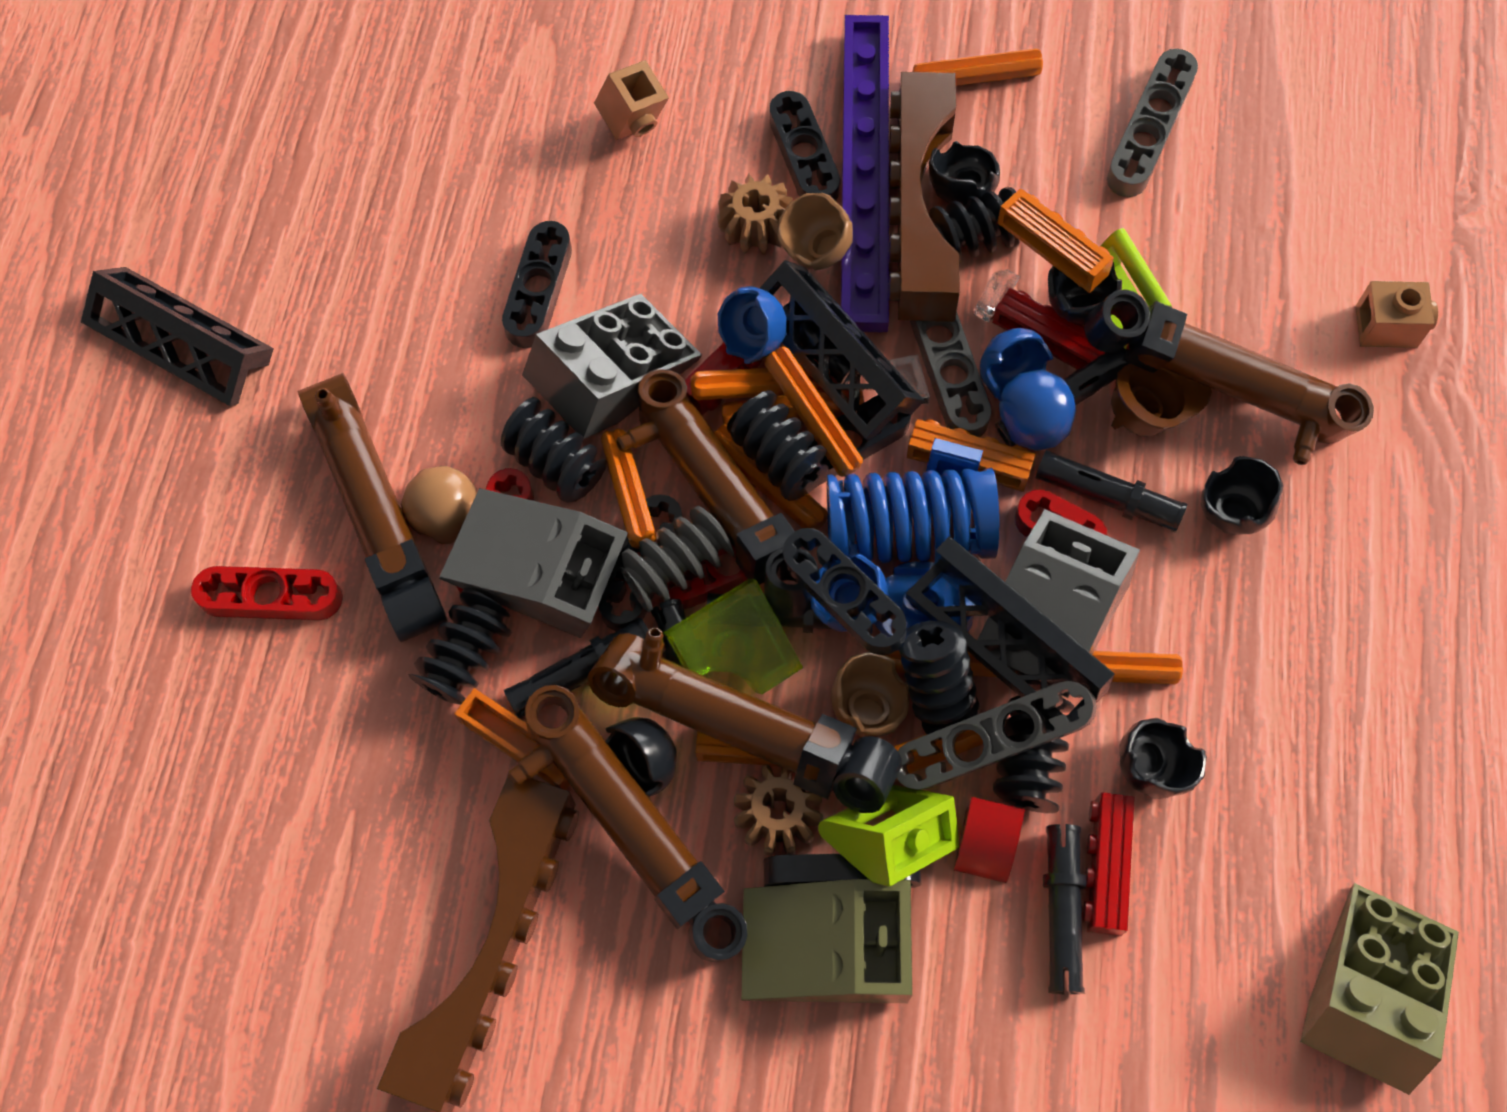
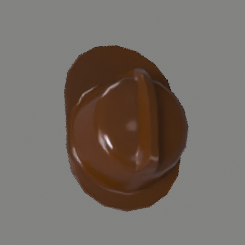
M1128 364L1117 373L1116 387L1111 399L1115 418L1111 426L1114 430L1124 426L1132 433L1143 437L1159 435L1165 430L1174 428L1200 413L1209 404L1212 390L1205 385L1164 368H1160L1152 373L1133 364Z

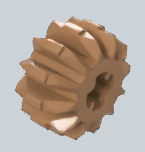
M748 173L745 184L742 185L731 180L728 193L720 195L718 201L719 214H717L718 227L720 231L725 232V239L729 245L740 242L744 254L752 246L758 247L764 255L769 243L781 248L777 237L779 218L793 199L787 196V189L784 183L772 186V181L768 174L759 182L754 181Z
M770 765L762 766L763 782L761 783L756 778L748 775L744 778L743 784L750 794L740 793L734 796V806L744 810L734 817L735 826L742 829L750 828L745 836V843L748 846L757 844L764 837L765 855H773L776 842H783L784 851L787 855L795 854L796 848L793 837L796 836L800 841L808 845L814 840V834L808 826H818L823 820V814L812 809L822 803L823 797L806 792L807 790L793 785L791 771L782 768L781 777H774ZM774 801L786 802V811L791 814L788 815L784 811L783 819L771 818L770 808L767 805L769 804L771 808H774Z

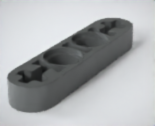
M1178 48L1169 49L1159 57L1111 161L1107 183L1114 193L1124 197H1133L1141 194L1147 187L1197 73L1198 63L1190 52ZM1173 68L1181 71L1174 85L1167 83ZM1157 98L1164 99L1170 103L1172 109L1166 112L1156 111L1150 106L1149 101ZM1138 132H1146L1153 135L1157 143L1152 146H1143L1135 141L1133 135ZM1131 159L1138 161L1136 172L1132 178L1125 177L1123 174L1126 172Z
M956 313L955 322L910 321L946 427L950 429L962 428L967 430L970 435L981 437L986 432L989 424L991 406L958 314ZM933 326H944L950 330L952 338L945 343L933 342L927 336L926 331ZM947 366H958L965 371L967 378L959 384L948 383L942 378L940 371ZM967 395L965 403L968 412L971 415L977 414L975 423H969L966 417H960L962 408L961 397Z
M1072 681L1059 682L910 741L898 750L902 759V767L897 779L907 788L916 790L932 788L1080 731L1090 725L1095 717L1097 709L1095 697L1088 688L1080 683ZM1069 691V694L1074 698L1082 697L1084 699L1085 705L1077 710L1078 720L1072 722L1071 718L1067 715L1051 718L1049 722L1054 726L1055 730L1046 733L1045 720L1039 709L1035 706L1036 702L1043 700L1045 710L1053 709L1063 703L1061 694ZM1022 710L1027 712L1034 722L1033 733L1024 742H1014L1005 732V721L1009 714L1014 711ZM967 730H973L978 733L984 745L980 757L971 762L962 760L955 750L957 737ZM942 740L944 755L953 766V770L946 772V762H938L925 769L927 778L922 780L919 774H910L907 765L914 762L913 752L917 751L920 756L924 757L938 754L941 750L936 745V742Z

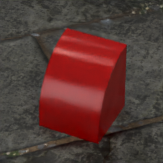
M971 797L965 811L959 841L960 847L957 851L953 871L1007 883L1020 838L1025 809Z

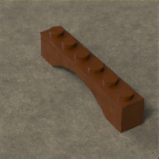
M901 72L899 91H891L890 119H898V125H891L890 153H898V160L890 161L889 188L898 189V196L890 197L889 225H898V234L890 233L889 262L898 263V272H890L889 301H898V320L955 322L960 295L959 253L942 237L930 219L921 190V181L926 168L929 166L932 150L934 148L941 150L952 139L956 112L955 73Z
M507 776L489 819L497 847L499 884L496 910L487 939L472 968L452 994L425 1018L400 1032L378 1084V1090L436 1112H453L455 1106L461 1108L466 1102L474 1081V1074L470 1073L469 1069L477 1050L484 1052L490 1043L496 1026V1019L491 1017L498 997H506L512 988L518 966L512 964L520 942L527 944L534 933L539 914L533 910L541 890L548 892L556 878L559 861L554 860L560 842L561 840L568 842L577 825L579 811L574 810L576 803L570 791L533 778L525 780L520 785H514Z

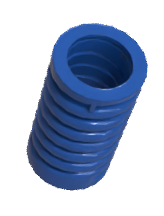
M986 468L982 472L964 469L960 475L955 470H945L941 476L938 472L929 470L925 471L922 477L915 471H907L902 479L898 473L888 472L883 480L877 473H868L863 480V485L858 475L848 474L844 478V491L843 480L838 481L834 475H827L828 539L847 557L861 554L872 562L874 557L875 526L878 560L882 563H889L893 558L894 520L897 558L901 562L910 561L912 558L913 518L917 559L928 561L931 558V517L933 516L936 550L950 536L951 510L954 540L969 553L978 554L982 559H995L997 556L1000 520L998 489L993 468ZM971 509L973 513L975 528H970Z

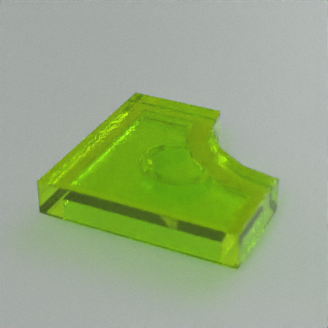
M756 579L746 580L664 632L683 667L701 675L713 671L731 672L743 678L752 690L760 695H763L803 669L799 658Z

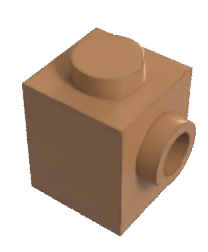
M644 60L609 73L594 104L615 139L619 140L632 134L634 137H641L653 130L658 123L656 120L669 97L647 61Z
M1370 281L1355 305L1360 347L1418 348L1429 331L1435 328L1438 320V305L1435 301L1431 300L1429 282Z

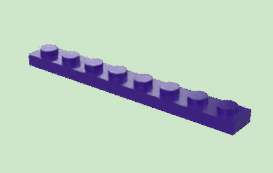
M845 15L842 208L846 211L852 222L853 243L843 259H841V308L863 332H888L889 15Z

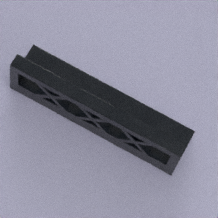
M784 260L760 287V289L774 295L783 286L790 294V314L786 316L789 330L786 328V336L782 342L784 346L789 348L797 361L865 439L872 440L898 412L912 415L924 402V399L806 267ZM801 308H802L808 315H801ZM800 322H815L820 328L819 349H804L799 343ZM830 340L838 349H830ZM811 356H819V365ZM830 356H845L850 362L849 384H835L829 377ZM862 376L869 384H860V377ZM841 390H849V399ZM860 390H875L886 403L869 422L859 412Z
M120 267L97 270L92 273L81 323L229 406L239 404L248 370L269 365L274 348L131 269ZM104 297L112 301L119 321L111 323L100 317ZM142 318L149 321L157 341L151 344L143 341L135 321ZM178 339L185 341L188 344L194 362L189 365L182 363L172 342ZM219 360L231 367L226 387L217 382L210 365L211 362Z
M950 536L935 550L934 565L906 592V599L930 620L944 621L955 625L961 630L967 642V651L1020 697L1036 692L1030 685H1040L1041 690L1049 684L1072 681L1088 688L1094 695L1097 703L1110 688L1115 673ZM943 577L958 590L959 606H936L924 594ZM965 597L975 605L966 606ZM966 616H989L998 624L999 640H976L967 632ZM950 617H960V625ZM1005 631L1015 639H1006ZM1028 649L1038 658L1039 674L1017 675L1007 666L1006 650ZM999 650L1000 659L990 651ZM1046 665L1056 674H1046ZM1084 699L1067 715L1071 718L1072 722L1079 719L1077 710L1085 705ZM1043 700L1035 703V706L1048 721L1056 716L1064 715L1056 707L1045 710Z

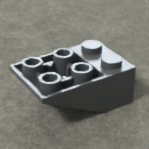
M638 294L537 333L522 376L585 439L618 424L639 407L638 389L643 376L659 369L671 370L680 375L696 363L702 354L642 294Z
M479 488L439 579L462 589L468 588L480 592L502 606L581 638L593 620L628 532L579 511Z
M1044 509L1024 542L1005 583L1089 653L1093 654L1130 586L1140 550ZM988 617L977 640H999L998 624L990 617ZM1005 631L1006 639H1015ZM1028 649L1006 650L1007 666L1017 675L1039 674L1038 658ZM999 650L990 651L1000 659ZM1046 665V674H1056ZM1066 691L1061 695L1068 698L1070 694L1069 691Z

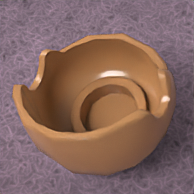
M806 193L790 202L780 216L777 237L780 245L800 266L806 267L808 270L814 269L817 271L827 269L843 259L853 243V227L846 211L830 195L825 193Z
M448 466L423 469L407 484L401 501V510L406 518V522L419 535H427L440 544H450L456 541L478 490L471 480L457 469Z
M871 652L851 656L838 670L831 690V704L837 719L857 728L856 734L859 737L873 736L879 738L893 733L906 718L909 706V687L897 674L894 660Z

